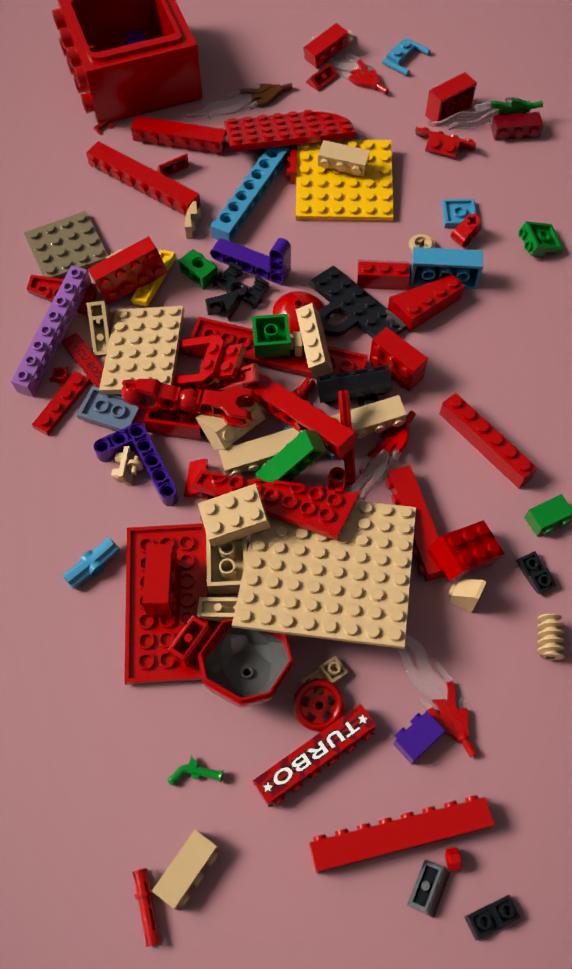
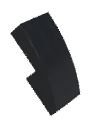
M536 551L516 560L524 576L538 595L557 586L549 569H544Z
M506 895L464 916L475 941L521 918L510 895Z

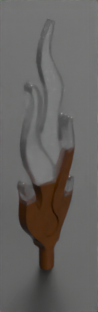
M292 83L284 85L256 84L252 86V89L235 90L225 95L226 100L211 102L200 111L187 113L185 116L197 118L209 113V119L215 116L240 112L248 106L249 110L270 104L283 91L293 89Z

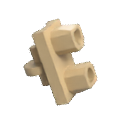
M124 446L123 452L116 453L115 462L120 467L112 469L111 477L114 480L123 481L126 485H132L133 476L136 475L137 471L143 470L144 464L139 461L140 457L132 452L129 446Z

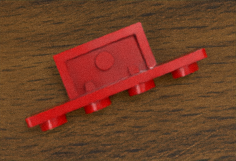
M424 126L416 127L415 129L416 135L428 138L425 148L427 152L455 159L459 147L471 150L476 149V142L469 138L464 140L454 134H450V136L445 135L442 131H430L429 128Z

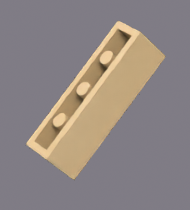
M312 303L296 309L308 368L315 377L333 372L320 313Z

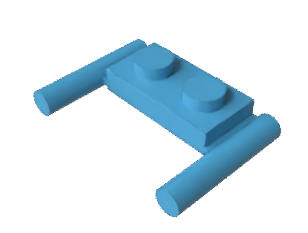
M405 38L386 55L382 64L408 76L410 70L399 64L414 49L426 55H429L431 50Z

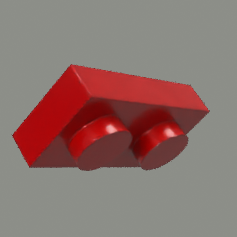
M291 149L290 156H287V166H290L287 167V177H290V184H296L297 149Z

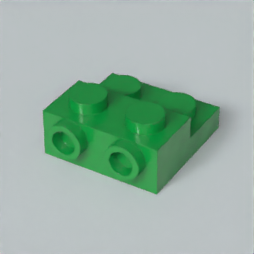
M526 221L519 229L518 236L524 241V249L528 251L530 256L544 257L547 252L561 253L564 250L552 224Z

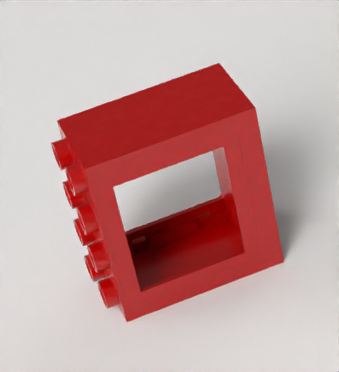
M57 0L59 9L52 10L56 28L60 32V46L63 55L66 56L69 71L73 75L77 92L81 96L85 113L94 112L98 124L106 120L114 121L203 98L197 43L176 0ZM144 30L145 41L125 45L129 31Z

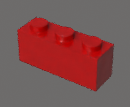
M335 23L303 47L305 60L316 68L349 44L348 31Z

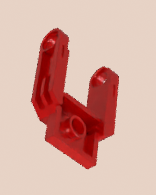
M220 335L182 340L179 345V352L182 355H205L199 374L174 376L173 385L181 387L182 390L192 388L197 392L199 390L217 389L221 385V380L237 378L246 347L242 343L228 345Z

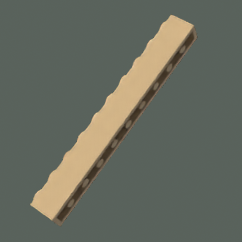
M397 395L352 409V429L355 432L356 438L366 437L373 432L380 433L392 426L399 427L406 422L407 414L400 396ZM340 413L330 416L340 422ZM290 428L218 450L226 476L235 477L243 472L258 470L263 464L270 461L274 454L280 452L288 442L298 436L299 431Z

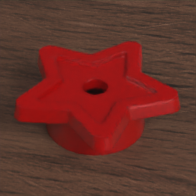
M69 367L53 368V376L49 380L51 382H58L62 387L71 376L68 373Z

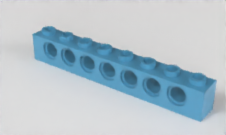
M289 146L265 149L264 154L258 158L256 165L251 168L250 173L243 179L240 187L235 190L233 197L228 200L225 208L220 211L217 219L212 222V238L217 240L222 238L232 242L286 165L287 156H290Z

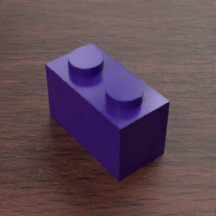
M427 711L423 715L418 713L410 721L412 725L407 730L403 727L395 734L396 740L393 745L410 764L415 762L445 732Z

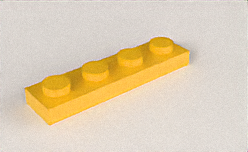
M160 250L159 254L167 271H169L177 256L175 252ZM167 273L138 288L131 298L132 303L148 307Z

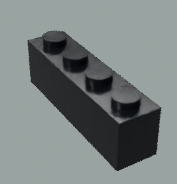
M388 364L316 377L320 403L331 404L335 400H339L338 392L341 390L349 391L350 400L353 397L367 398L371 394L385 395L389 391H393Z

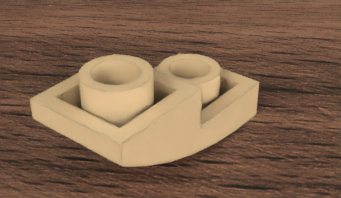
M196 201L191 203L186 213V239L193 238L192 231H196L195 225H198V218H201L200 208H197Z
M334 656L320 665L318 670L302 679L300 685L302 686L305 682L313 679H325L335 684L347 675L348 671L338 658ZM313 688L314 695L323 693V688Z

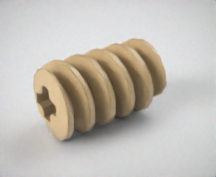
M542 614L537 618L539 623L537 626L539 631L537 634L539 639L537 642L539 647L537 653L542 659L561 660L565 658L563 654H559L565 648L558 645L565 642L564 638L558 637L565 634L564 630L558 629L565 626L563 622L558 621L562 619L561 615Z

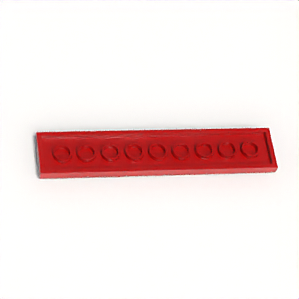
M198 317L190 339L220 335L228 345L242 343L246 347L242 359L245 362L316 378L308 368L303 341L301 357H295L294 350H291V356L255 358L253 331L251 328ZM327 346L333 372L329 374L364 369L366 367L368 355Z

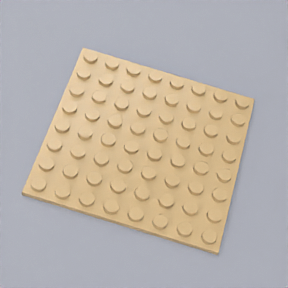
M357 501L338 540L268 516L271 528L251 534L232 627L404 649L416 507Z

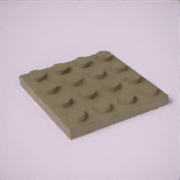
M86 211L24 232L41 273L46 277L62 279L66 277L71 265L88 269L105 260L108 256Z

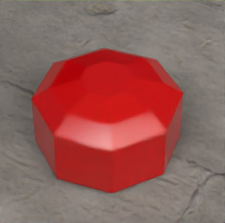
M456 847L445 850V862L451 872L463 868L461 856Z

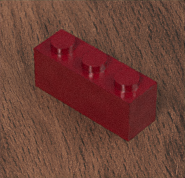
M540 112L494 115L491 124L494 140L540 137L543 128Z

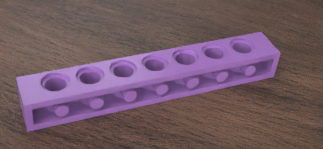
M71 265L11 380L18 393L34 397L91 284V279L86 269Z

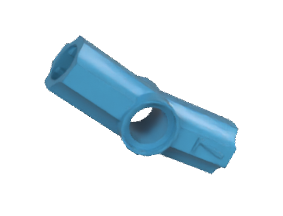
M107 537L93 551L84 553L80 557L79 563L62 575L63 578L74 590L89 577L99 575L105 569V564L120 551V548L111 538Z

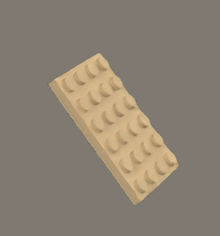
M183 306L117 309L115 311L99 387L101 395L121 394L123 380L158 379L161 383L173 385L185 312Z

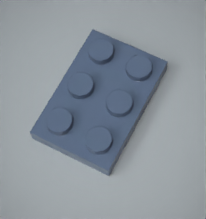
M92 386L77 413L78 419L119 431L135 423L141 408L125 403L121 394L101 395L99 387Z

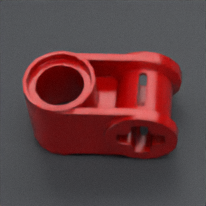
M469 214L454 228L450 238L461 247H466L481 230L479 216Z
M334 467L330 470L325 489L336 490V488H340L345 492L346 472L343 468ZM340 477L341 480L336 481L333 478Z

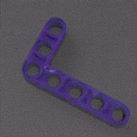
M222 238L218 239L210 251L211 257L216 261L227 265L231 261L242 267L243 271L276 284H283L291 271V244L284 238L277 239L269 252V256Z
M132 424L95 441L93 447L98 460L101 462L115 459L116 453L123 452L124 446H129L131 451L136 450L162 503L166 506H173L178 502L176 486L142 424ZM167 493H173L171 496H165Z

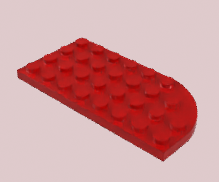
M304 110L297 113L291 111L288 114L275 113L272 116L259 115L254 118L246 116L243 119L230 118L224 121L231 152L323 142V140L333 141L356 138V130L349 119L328 112Z

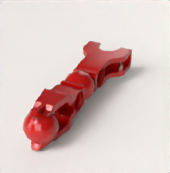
M158 379L123 380V387L121 389V396L125 403L152 412L157 410L178 411L179 407L186 412L197 410L198 414L224 419L229 426L241 428L248 427L252 420L250 412L241 407L253 406L257 398L255 391L250 388L234 387L225 392L199 390L198 393L192 388L182 390L181 387L161 383Z

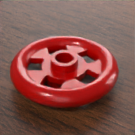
M313 679L305 682L297 690L293 700V710L296 719L302 726L312 731H323L341 718L344 710V700L340 690L332 682L325 679ZM313 688H323V694L314 695ZM330 695H333L335 699V704L329 705L327 699ZM304 696L310 697L307 707L302 705ZM316 702H322L323 706L321 709H316ZM309 711L316 716L314 721H310L306 717ZM330 711L332 716L324 721L322 716Z

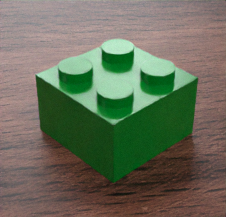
M288 314L252 316L255 358L291 356Z

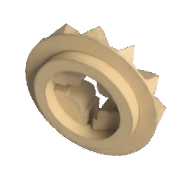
M418 234L409 240L408 249H411V253H413V247H419L422 243H424V248H435V242L428 235Z

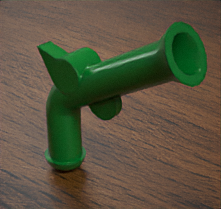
M191 755L189 764L180 766L168 777L167 781L170 785L175 786L184 774L189 773L194 780L202 776L215 779L221 783L224 770L216 771L199 767L197 761Z

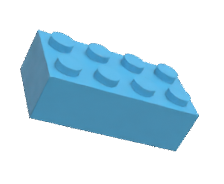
M413 247L409 286H422L454 275L465 285L464 289H477L484 267L483 250Z

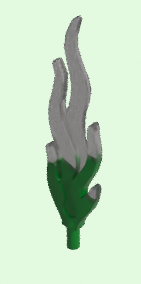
M514 97L505 98V102L487 101L474 105L476 111L458 112L442 121L428 122V125L443 127L450 124L448 126L449 130L455 128H475L488 122L491 126L494 115L527 113L531 109L543 107V101L530 103V101Z

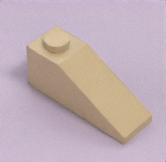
M105 301L87 303L93 354L94 356L106 355L110 340L107 304Z
M199 597L197 618L217 622L233 619L238 597Z

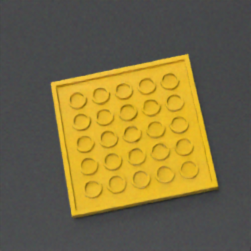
M342 139L330 141L370 150L369 163L364 177L318 166V154L322 142L297 145L296 220L393 221L391 140Z

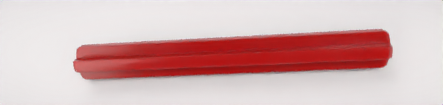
M341 390L338 392L340 422L346 427L352 428L349 391ZM354 447L344 456L346 484L348 485L356 484L357 482Z

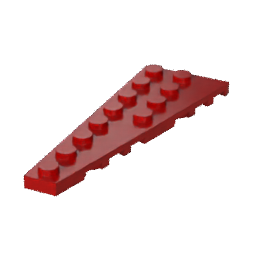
M202 470L192 483L194 490L213 497L256 484L261 493L267 516L334 540H338L360 495L359 491H354V493L344 492L340 488L329 490L317 485L316 487H306L302 483L279 480L268 482L262 481V478H256L255 480L245 479L241 475L230 477L223 475V473Z

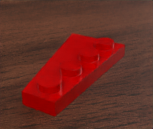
M31 275L26 289L28 293L53 302L64 279ZM95 283L90 284L77 312L88 315L87 303L95 301L98 290Z

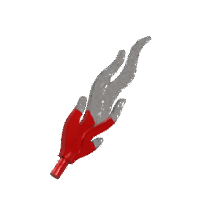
M338 51L333 55L335 60L331 57L326 60L335 70L342 72V77L348 79L354 85L373 90L378 89L385 95L389 92V89L381 84L376 70L370 65L367 70L364 62L359 57L349 52L344 57Z
M409 411L406 416V422L403 425L392 427L376 441L377 446L364 458L358 469L360 474L363 475L356 480L350 490L352 493L354 491H361L360 497L363 501L366 500L369 492L386 475L391 456L393 461L397 462L399 456L409 442L410 423L416 416L414 411Z
M406 633L405 644L414 654L418 669L413 666L406 649L396 648V650L402 656L408 679L418 691L437 706L440 714L422 697L419 699L420 704L445 730L444 733L453 737L458 743L461 742L469 757H473L477 752L469 740L468 709L464 699H459L458 711L455 687L450 675L439 662H436L435 668L444 681H442L431 668L423 645Z

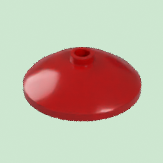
M294 291L281 296L276 301L273 307V315L288 314L290 334H293V332L300 331L296 309L312 303L319 311L323 308V305L317 297L310 293Z

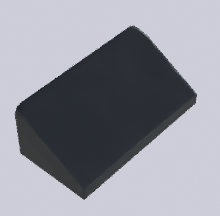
M424 860L407 905L434 918L450 872L442 866Z

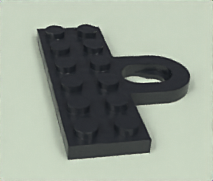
M334 265L310 280L309 286L330 302L318 311L325 335L332 337L342 336L356 326L360 327L372 338H375L386 327L397 335L406 330L407 324ZM334 313H342L347 317L345 321L337 325L328 323L331 315Z

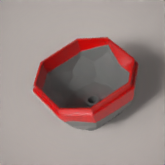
M233 619L222 621L198 654L204 686L215 695L240 708L256 706L270 701L295 664L287 635L233 628ZM245 672L251 673L249 676L244 675Z

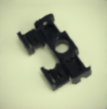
M230 261L229 267L225 272H219L213 278V287L218 286L226 290V294L232 293L235 288H240L242 290L239 292L240 301L244 300L252 305V309H256L258 303L262 302V295L269 288V282L257 275L255 276L253 287L239 282L236 278L238 275L241 276L243 274V268Z

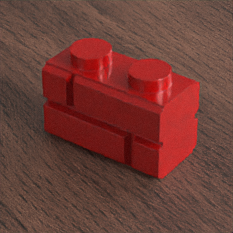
M193 615L188 620V625L183 627L167 650L172 659L185 667L189 666L211 634L210 626Z

